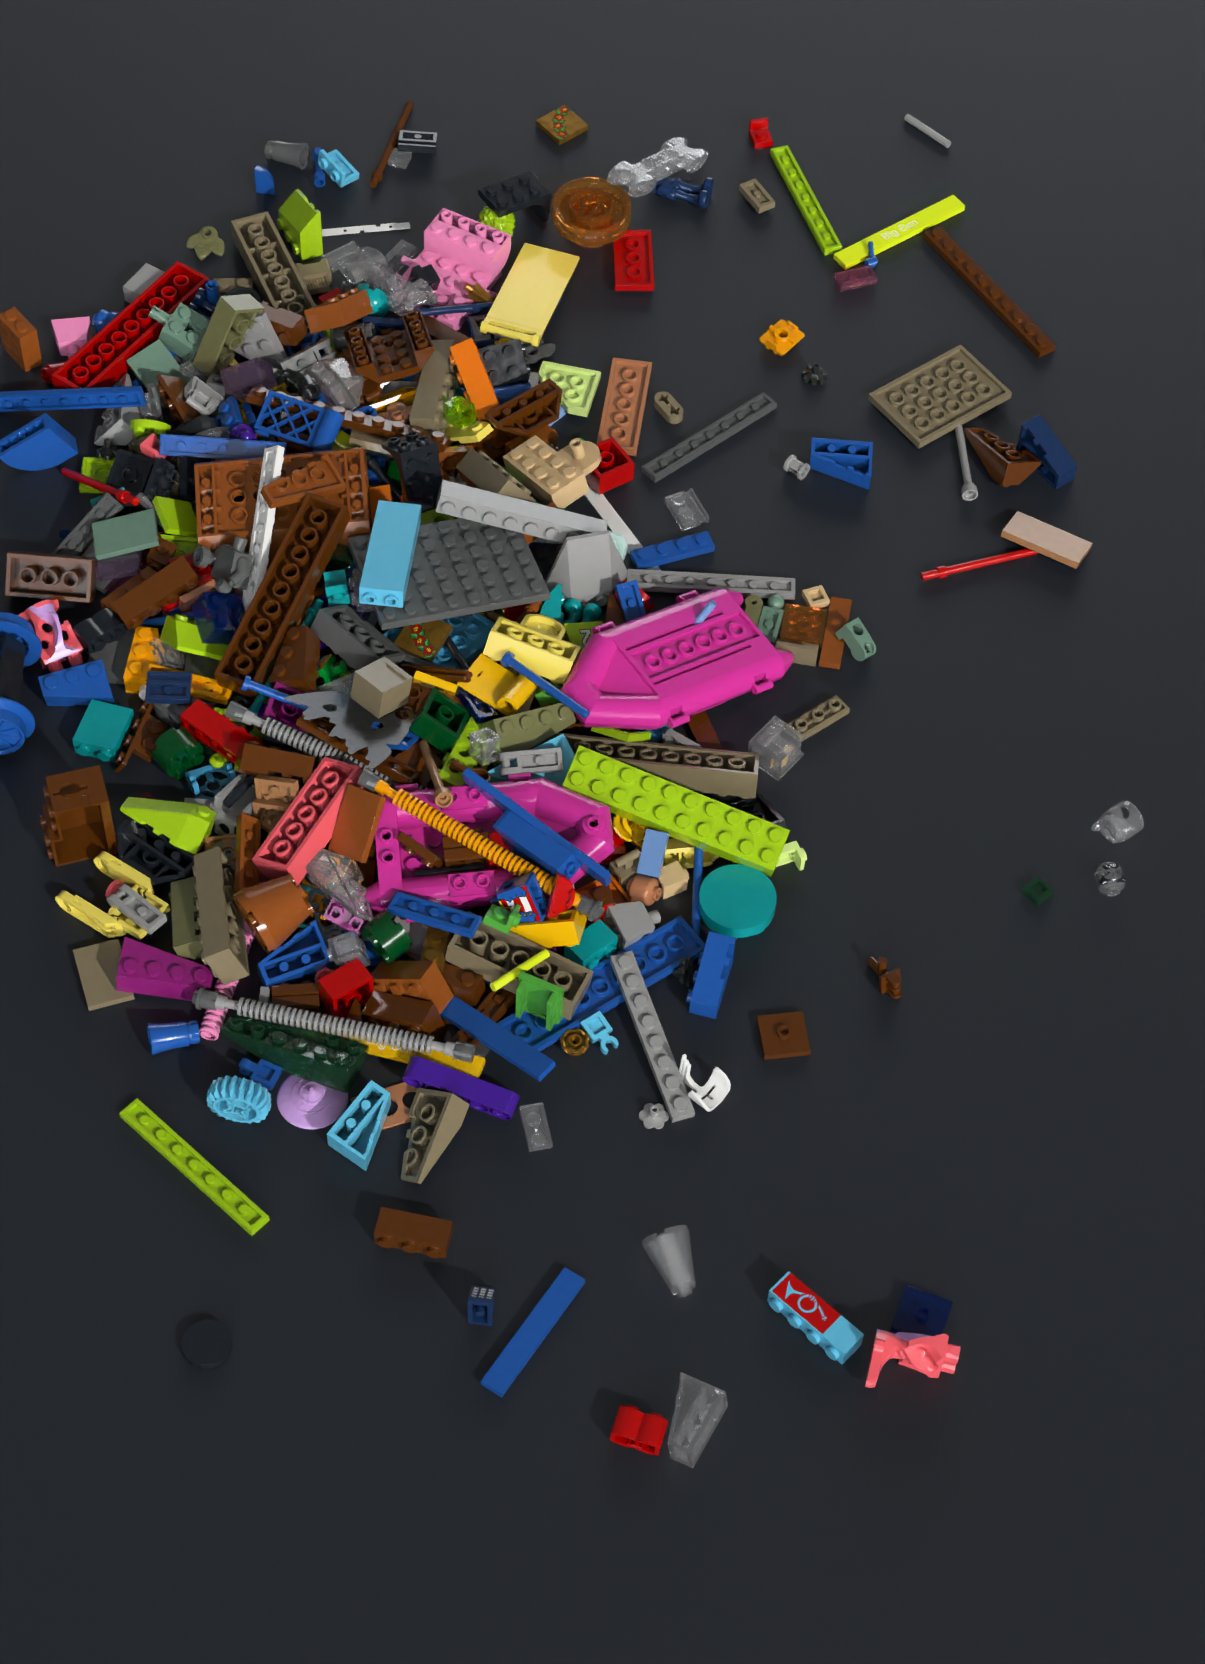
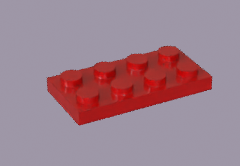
M613 230L615 291H654L651 230Z

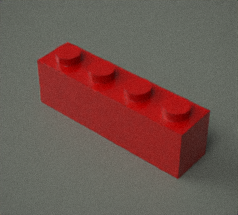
M199 699L180 715L182 726L192 736L234 765L239 745L247 743V741H255L264 747L261 739L251 736L242 726L235 725L224 714L221 715L216 712L209 703H203Z

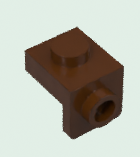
M159 537L160 546L151 548L146 561V565H149L156 572H159L168 565V559H172L178 546Z

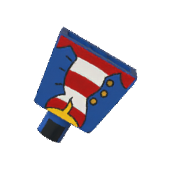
M534 872L504 882L497 892V896L492 897L490 900L491 906L495 904L510 912L513 911L517 904L521 905L519 914L522 915L520 922H542L546 916L545 913L548 906Z

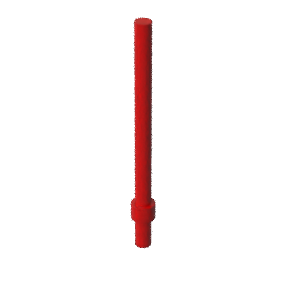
M66 467L61 470L62 475L104 493L108 492L124 504L130 503L134 506L139 504V498L132 496L130 492L124 489L118 490Z
M1026 548L948 567L944 565L935 567V570L920 573L922 581L933 578H947L950 574L1037 555L1038 552Z

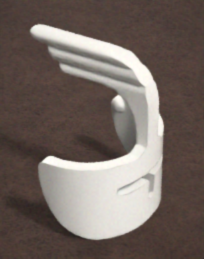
M683 1054L679 1072L684 1083L693 1089L689 1092L688 1097L710 1112L729 1093L731 1088L730 1080L721 1069L715 1067L707 1083L700 1087L691 1078V1064L686 1059L687 1055ZM713 1087H715V1088L713 1089V1091L709 1094V1096L702 1100V1098H703Z

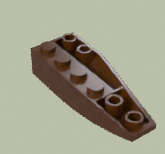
M161 374L157 376L159 382L157 389L162 396L160 397L165 409H170L169 414L174 423L178 422L181 425L202 415L185 402L184 388L187 384L182 377ZM211 431L201 437H212Z

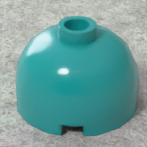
M358 284L356 287L358 291L366 289L373 310L372 313L366 316L385 317L392 304L389 305L391 303L390 298L378 288L374 290L368 288L369 284Z

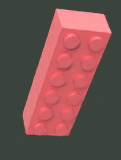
M328 757L322 759L252 858L262 876L275 879L290 873L297 885L300 884L332 838L348 784L365 789L358 785V779L363 772L360 766Z

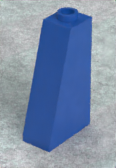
M508 809L493 825L511 852L553 876H556L557 872L565 875L570 880L581 867L570 851Z

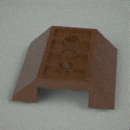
M421 310L410 311L402 315L405 330H395L388 335L374 336L367 340L363 327H353L343 332L355 372L379 384L419 374L435 350Z

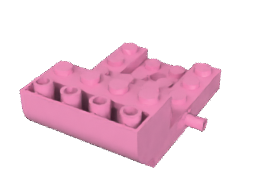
M442 208L424 231V250L415 259L405 255L401 258V263L410 267L387 294L391 300L389 305L392 304L390 311L405 315L412 311V309H420L427 306L442 307L479 303L467 298L469 293L463 289L467 282L472 286L478 282L490 296L496 299L497 293L490 290L502 276V269L507 262L511 250V235ZM431 264L441 281L438 289L432 292L429 303L422 306L414 292L410 291L408 279L413 267L417 265L424 267ZM473 312L432 315L430 317L458 332L467 321L466 316H470Z

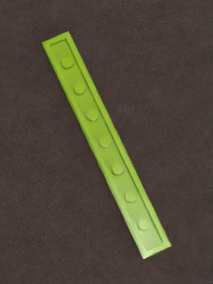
M788 145L770 149V155L823 255H830L841 251L843 247Z
M138 1098L119 1113L120 1117L251 1236L270 1221L269 1216Z

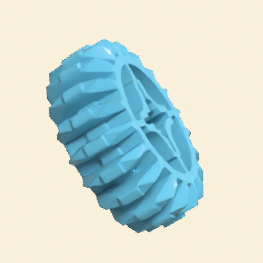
M226 1075L224 1078L218 1077L217 1080H213L206 1095L207 1106L211 1108L213 1113H217L218 1117H224L225 1120H232L233 1122L249 1124L252 1122L260 1123L261 1120H265L270 1111L272 1099L271 1094L267 1092L268 1089L262 1087L260 1083L253 1082V1079L247 1080L245 1077L239 1078L236 1075L234 1077Z

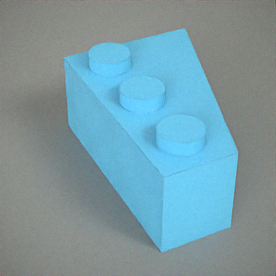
M371 1080L327 1133L328 1145L365 1171H367L391 1106L390 1092Z

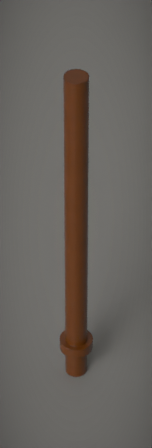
M410 101L406 103L376 170L371 174L372 179L369 185L372 188H376L378 182L383 178L382 173L399 139V132L403 130L414 106Z

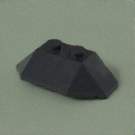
M128 816L117 827L119 860L149 877L151 884L157 885L183 878L192 871L194 855L169 843L170 838L164 834L159 836L153 832L154 828L150 825L140 824Z

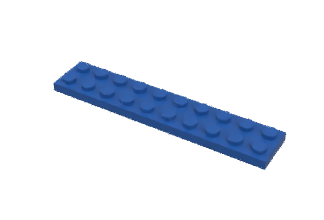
M680 915L614 955L633 951L645 985L648 988L670 975L676 968H679L680 959L693 957L694 960L697 959L701 951L704 952L705 943ZM610 957L591 969L594 973L590 986L570 1021L562 1017L561 1022L554 1024L551 1031L546 1030L545 1019L524 1011L520 1019L515 1017V1013L497 1024L538 1051H542L560 1040L567 1030L579 1029L580 1022L598 1011L604 1014L625 1001L611 966Z

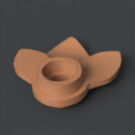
M394 402L387 407L386 412L379 413L378 416L390 421H400L407 425L412 406L406 407L402 402Z

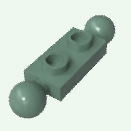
M778 594L769 597L767 601L768 607L763 606L758 623V629L774 647L784 616V610H781L784 606V599Z

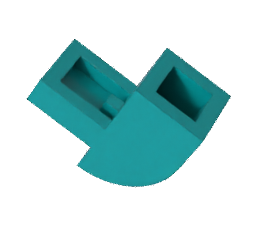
M345 569L323 573L329 607L350 604Z

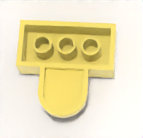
M528 614L520 624L500 616L489 633L483 654L493 661H501L503 656L510 651L515 655L514 659L536 672L537 675L549 679L554 684H564L577 661L581 647L563 640L566 630L557 620L540 614Z

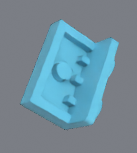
M324 149L319 151L318 164L320 168L324 169L332 181L336 182L340 188L359 179V172L337 149L326 153Z

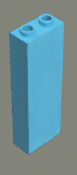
M378 500L359 586V603L403 608L421 523V505Z

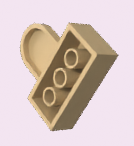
M534 435L504 455L503 460L507 472L532 492L531 494L545 505L552 501L557 505L558 509H564L589 492L585 476L599 466L601 454L596 444L590 441H582L580 438L571 440L569 445L557 452Z

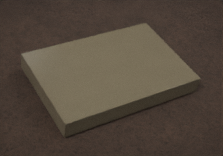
M118 939L73 950L89 1011L135 999L134 993L116 991L117 971L122 951Z

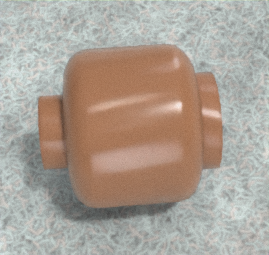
M638 874L634 878L632 877L626 887V893L633 902L640 901L645 906H650L655 901H658L662 893L656 878Z

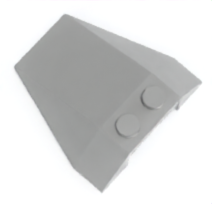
M605 530L566 537L545 583L549 592L557 584L562 585V593H564L563 605L566 599L574 598L582 604L584 610L588 603H594L598 606L608 605L609 595H614L615 586L620 584L622 580H627V569L609 531Z

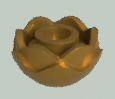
M569 1029L560 1039L561 1048L571 1056H579L585 1053L590 1044L588 1034L581 1029Z

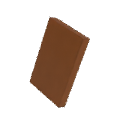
M348 784L328 849L358 862L366 863L386 797Z

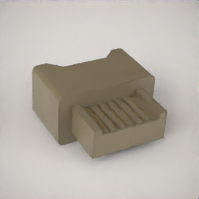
M327 258L311 264H295L310 295L331 291L332 274Z

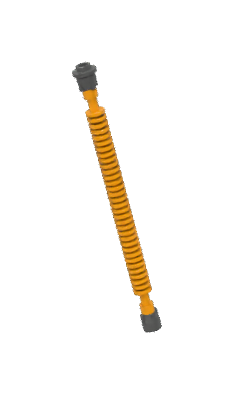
M366 768L360 775L358 785L372 792L375 791L382 796L384 794L393 799V805L405 812L407 811L410 815L412 814V816L417 817V819L422 820L443 834H447L448 837H452L455 841L457 840L460 844L462 843V845L467 846L493 863H498V866H503L505 870L508 869L509 872H513L518 877L534 872L543 892L551 894L555 880L554 876H551L544 870L540 871L539 867L535 868V865H530V862H525V859H520V856H515L513 852L510 853L509 850H505L504 847H500L494 841H490L487 837L485 838V836L480 835V833L475 832L468 826L457 820L455 821L454 818H450L449 815H445V813L440 812V810L435 809V807L430 806L423 800L412 794L410 795L409 792H405L402 788L399 791L389 787V783L383 781V778L376 775L373 771ZM575 892V900L572 906L587 916L589 921L598 920L604 911L602 901H596Z

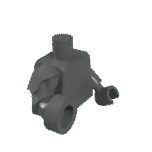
M235 536L233 545L222 544L213 553L209 547L197 546L192 560L194 566L201 568L215 563L210 574L211 577L218 580L214 587L220 593H229L232 587L247 590L253 555L245 551L248 539Z

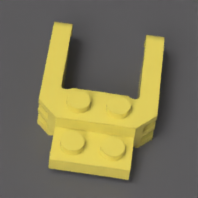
M101 851L93 860L94 864L102 873L113 880L120 879L165 915L171 910L168 903L154 895L149 877L105 851ZM62 890L55 897L57 904L64 911L108 938L124 936L129 933L141 941L147 934L145 930L117 908L111 907L108 913H105L78 895L74 896L65 890Z

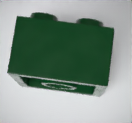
M434 687L421 702L409 730L446 754L459 739L471 712Z

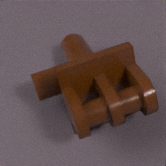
M870 957L867 960L868 965L880 976V993L884 994L887 992L893 999L900 998L902 995L900 968L898 967L888 972L887 959L885 957L878 958V961L874 957Z

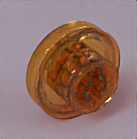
M596 177L575 179L560 187L553 197V225L558 233L569 241L581 247L598 248L614 242L626 233L631 222V200L621 186L610 180Z

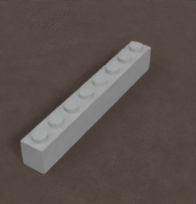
M442 480L437 496L435 512L564 543L566 537L607 530L606 520Z

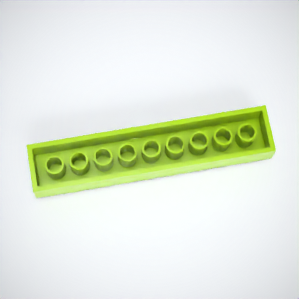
M580 745L562 785L565 788L608 805L613 814L650 829L669 833L670 837L734 863L757 869L769 877L772 876L790 832L786 828Z

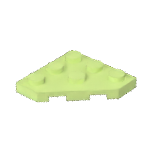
M543 361L539 370V381L542 383L550 378L562 389L561 406L568 414L588 417L601 379V372Z

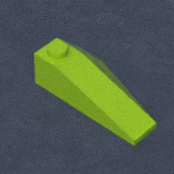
M128 797L120 808L121 812L138 823L148 824L153 827V832L158 836L164 834L170 838L169 843L175 847L197 855L210 836L217 815L216 811L204 805Z

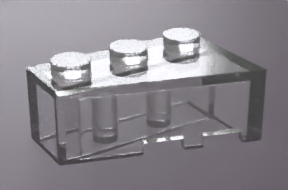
M681 1372L667 1445L670 1459L694 1468L726 1411L728 1402L726 1391Z

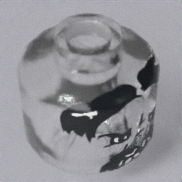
M1114 862L1102 863L1094 873L1097 889L1101 894L1111 897L1117 896L1126 886L1123 869Z

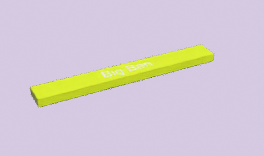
M951 195L835 253L833 259L844 270H847L863 262L865 258H869L868 242H873L875 256L963 212L965 205L956 196Z

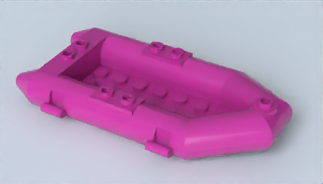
M717 588L699 595L696 590H692L677 596V603L621 625L616 626L612 621L593 627L592 632L594 635H591L587 640L560 691L589 711L590 715L587 718H583L574 712L575 718L584 727L655 730L668 724L669 728L672 729L689 722L691 715L725 703L751 690L756 695L773 688V682L780 680L794 662L793 654L790 651L774 648L740 607L744 601L743 595L740 592ZM710 599L713 600L717 606L703 622L693 625L696 621L695 617Z
M531 772L508 774L509 781L490 783L598 864L615 851L611 811L608 805L547 779H531ZM418 783L395 785L396 791L402 788L405 792H409L410 795H414L430 806L435 807V809L440 810V812L442 811L445 815H449L450 818H454L455 821H459L470 829L488 831L489 835L496 831L493 825L504 813L503 810L469 785L446 787L452 793L453 802L445 808L436 805L433 798L435 788L419 790ZM384 794L383 797H386V801L375 833L378 881L357 893L358 907L378 914L383 909L387 910L397 891L455 909L491 906L490 900L492 897L497 896V892L502 884L517 878L518 875H514L513 872H509L508 869L505 870L504 868L493 869L489 863L482 864L483 870L414 876L413 871L431 868L420 861L423 857L417 853L413 856L402 848L404 844L396 839L401 831L444 861L442 836H447V834H443L422 820L417 819V817L412 816V814L410 815L407 811L405 812L393 805V799ZM581 868L571 877L572 885L587 874ZM543 892L545 899L549 900L550 895ZM406 919V923L415 922V921Z

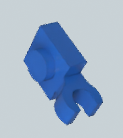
M242 1058L238 1065L240 1067V1074L251 1076L250 1080L253 1079V1082L260 1083L262 1087L270 1091L273 1090L282 1074V1067L260 1059L259 1063L256 1064L246 1058Z

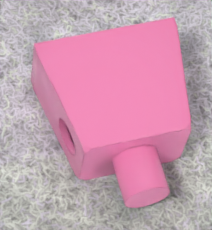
M90 316L51 320L54 338L61 356H68V359H70L91 340Z

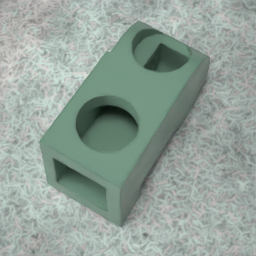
M859 617L845 624L835 633L839 640L844 639L851 649L852 656L857 661H863L876 653V645Z

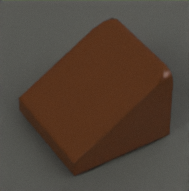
M357 999L353 1000L346 1019H351V1023L353 1020H357V1024L359 1021H362L364 1025L366 1020L361 1013L364 1008Z

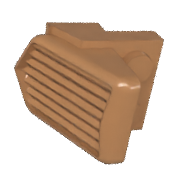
M260 774L254 778L256 799L252 802L255 818L261 820V828L267 833L276 826L303 788L299 787L298 780Z

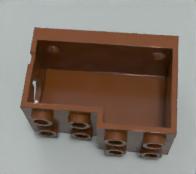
M100 765L46 776L47 786L43 787L46 804L42 805L44 814L39 816L49 859L54 858L56 867L93 859L101 851L109 854L118 853L109 799Z

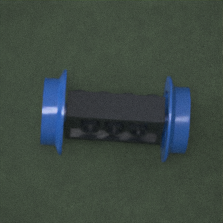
M0 612V755L17 751L35 729L33 714L20 704L23 669L34 664L42 653L41 641L34 633L32 625L18 615Z

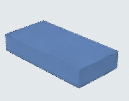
M646 829L636 873L660 878L669 833Z

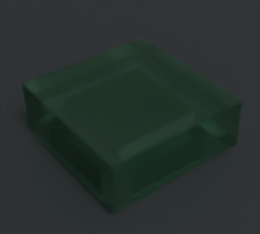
M1038 876L1022 887L1021 892L1038 906L1051 897L1054 890Z

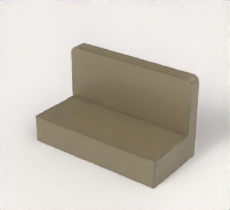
M777 638L775 648L790 651L794 657L793 663L816 666L819 645Z

